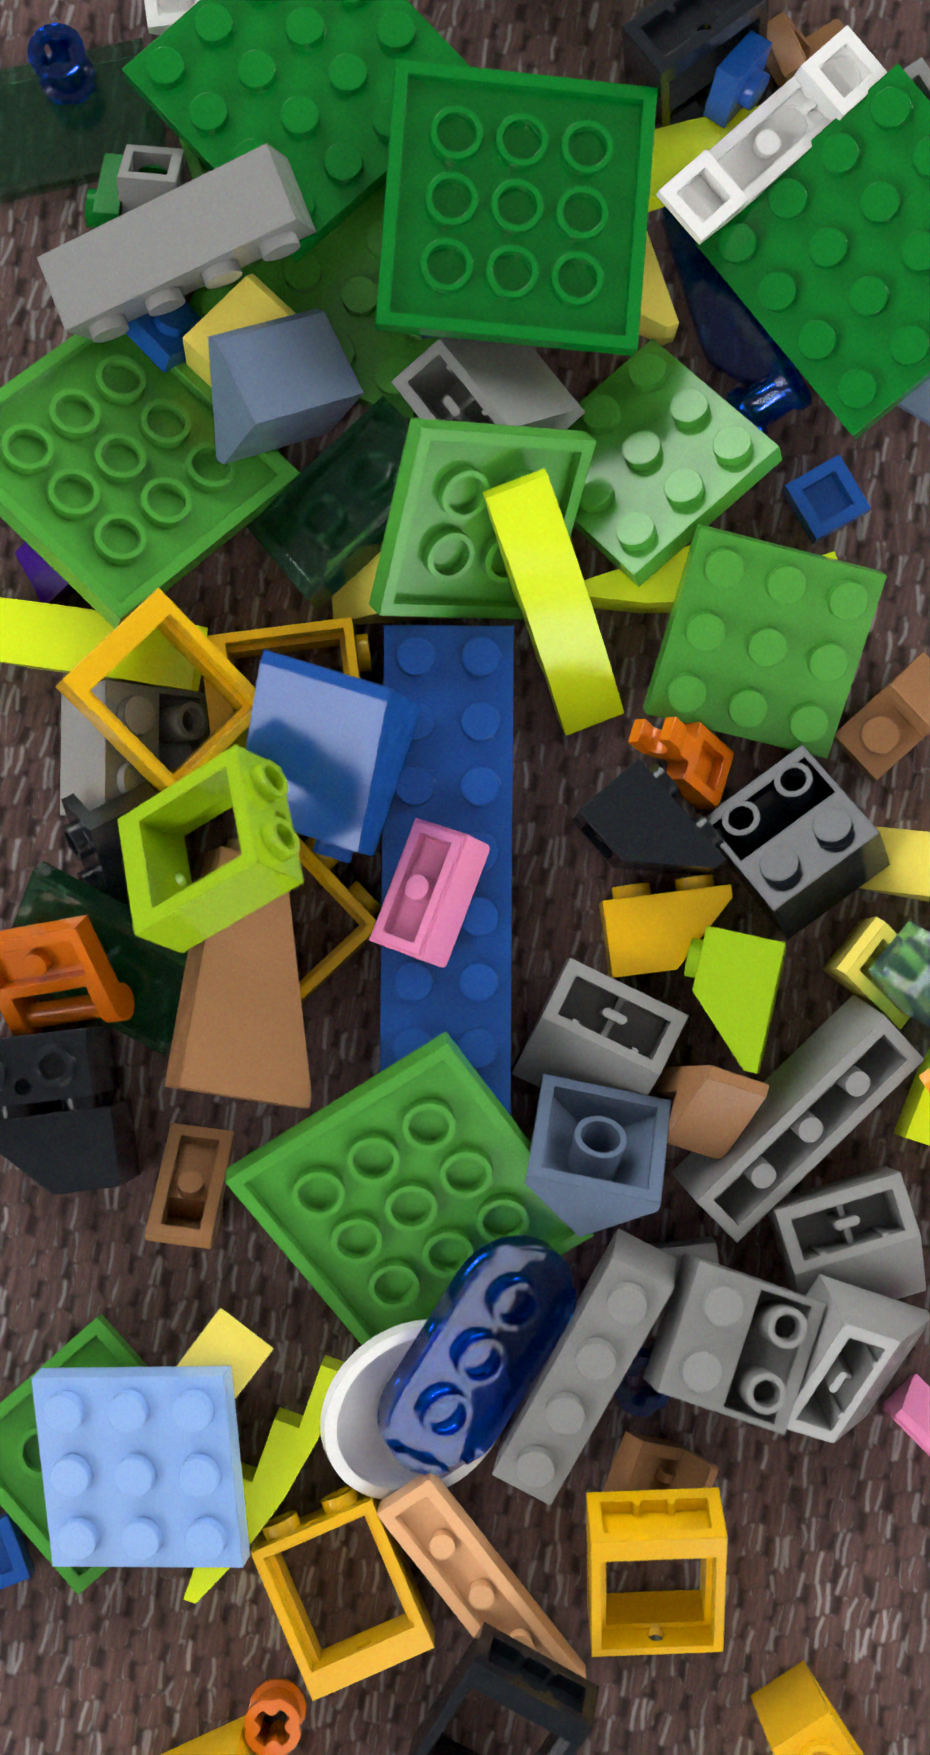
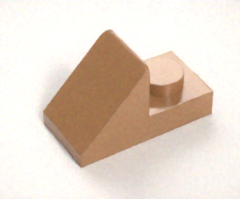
M923 651L836 731L833 741L873 783L880 779L924 737L930 735V658Z
M712 1065L664 1067L653 1086L652 1092L673 1099L667 1143L714 1159H722L727 1155L766 1099L769 1084Z
M171 1123L146 1225L145 1240L205 1249L212 1248L223 1226L226 1168L231 1164L234 1150V1131Z

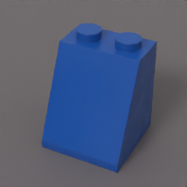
M264 650L259 666L246 750L264 759L271 760L281 767L288 782L287 799L293 829L296 833L316 839L313 852L347 863L351 862L354 851L374 857L422 707L391 688Z

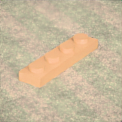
M432 1468L379 1502L377 1510L379 1519L473 1638L482 1624L486 1622L586 1679V1665Z

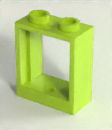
M235 744L117 819L135 936L184 953L304 883L298 855L300 842L293 829L287 799L288 782L280 766ZM233 807L242 855L192 884L184 836Z

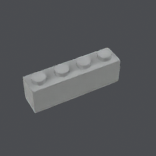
M266 143L36 258L65 331L93 340L95 343H101L125 334L129 330L128 322L147 313L150 316H159L180 308L186 302L184 295L203 286H206L208 289H215L236 281L243 274L242 267L261 258L264 261H275L293 254L301 246L299 240L315 233L316 230L288 158Z
M853 994L763 1082L769 1084L766 1099L726 1156L722 1159H714L691 1152L671 1174L692 1198L738 1242L925 1059L886 1016Z
M619 1228L616 1230L500 1440L492 1472L493 1476L551 1506L674 1289L675 1257Z

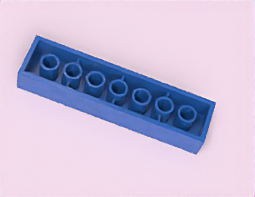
M384 625V686L400 693L421 706L422 709L382 830L381 908L415 818L468 834L488 844L490 850L449 961L444 968L381 945L380 1072L442 1033L447 1032L511 1116L514 626Z

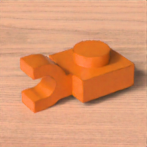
M666 717L661 730L654 727L646 719H635L628 743L643 754L667 761L666 773L680 789V795L698 810L717 808L721 802L734 752L701 722L683 723L677 717Z

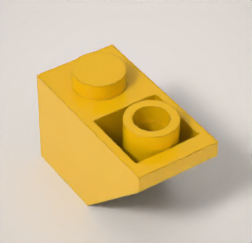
M702 875L675 879L676 891L651 894L650 883L612 887L613 899L604 900L599 903L608 976L616 978L677 970L687 957L691 939H701L705 934L706 926L713 924L732 899L731 884L714 886L713 875Z

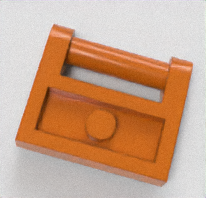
M87 915L0 931V1011L9 1029L15 1036L39 1034L44 1027L97 1018H102L107 1023L126 1021L132 1017L135 1007L132 990L126 983L118 981ZM86 987L89 993L42 1002L35 997H29Z

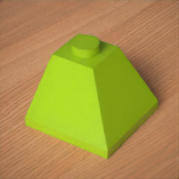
M706 926L704 940L691 939L684 976L695 978L692 991L742 1069L759 1074L787 952L786 943Z

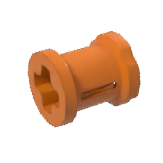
M273 1678L265 1680L256 1687L250 1698L249 1709L244 1718L245 1742L253 1752L258 1755H287L296 1747L301 1738V1724L305 1719L307 1708L304 1693L298 1685L288 1679ZM281 1710L287 1714L286 1722L277 1719L270 1725L263 1720L265 1713L273 1716Z

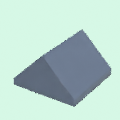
M318 308L208 337L216 458L223 465L330 433L364 393L325 312Z
M543 1074L525 1184L579 1237L657 1212L662 1198L671 1100Z

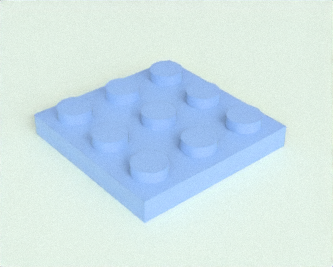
M232 1366L41 1368L31 1378L53 1567H244L250 1556Z

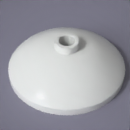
M441 1319L416 1320L381 1332L365 1342L345 1361L326 1393L321 1412L320 1430L323 1447L330 1463L337 1474L350 1487L376 1499H385L430 1468L434 1470L447 1488L469 1474L485 1458L501 1433L507 1417L510 1395L509 1382L504 1365L486 1339L471 1328L453 1321ZM408 1384L404 1390L396 1392L399 1388Z

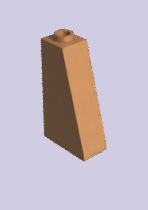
M228 839L226 847L221 846L205 853L201 879L242 855L239 839ZM289 891L188 950L164 1087L288 1108L310 1109L312 1094Z

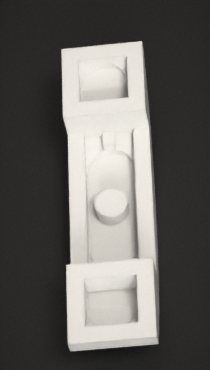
M848 25L845 26L804 62L789 81L709 151L705 149L657 192L656 196L700 245L773 184L812 147L811 140L835 118L840 121L868 95V89L882 78L887 71Z

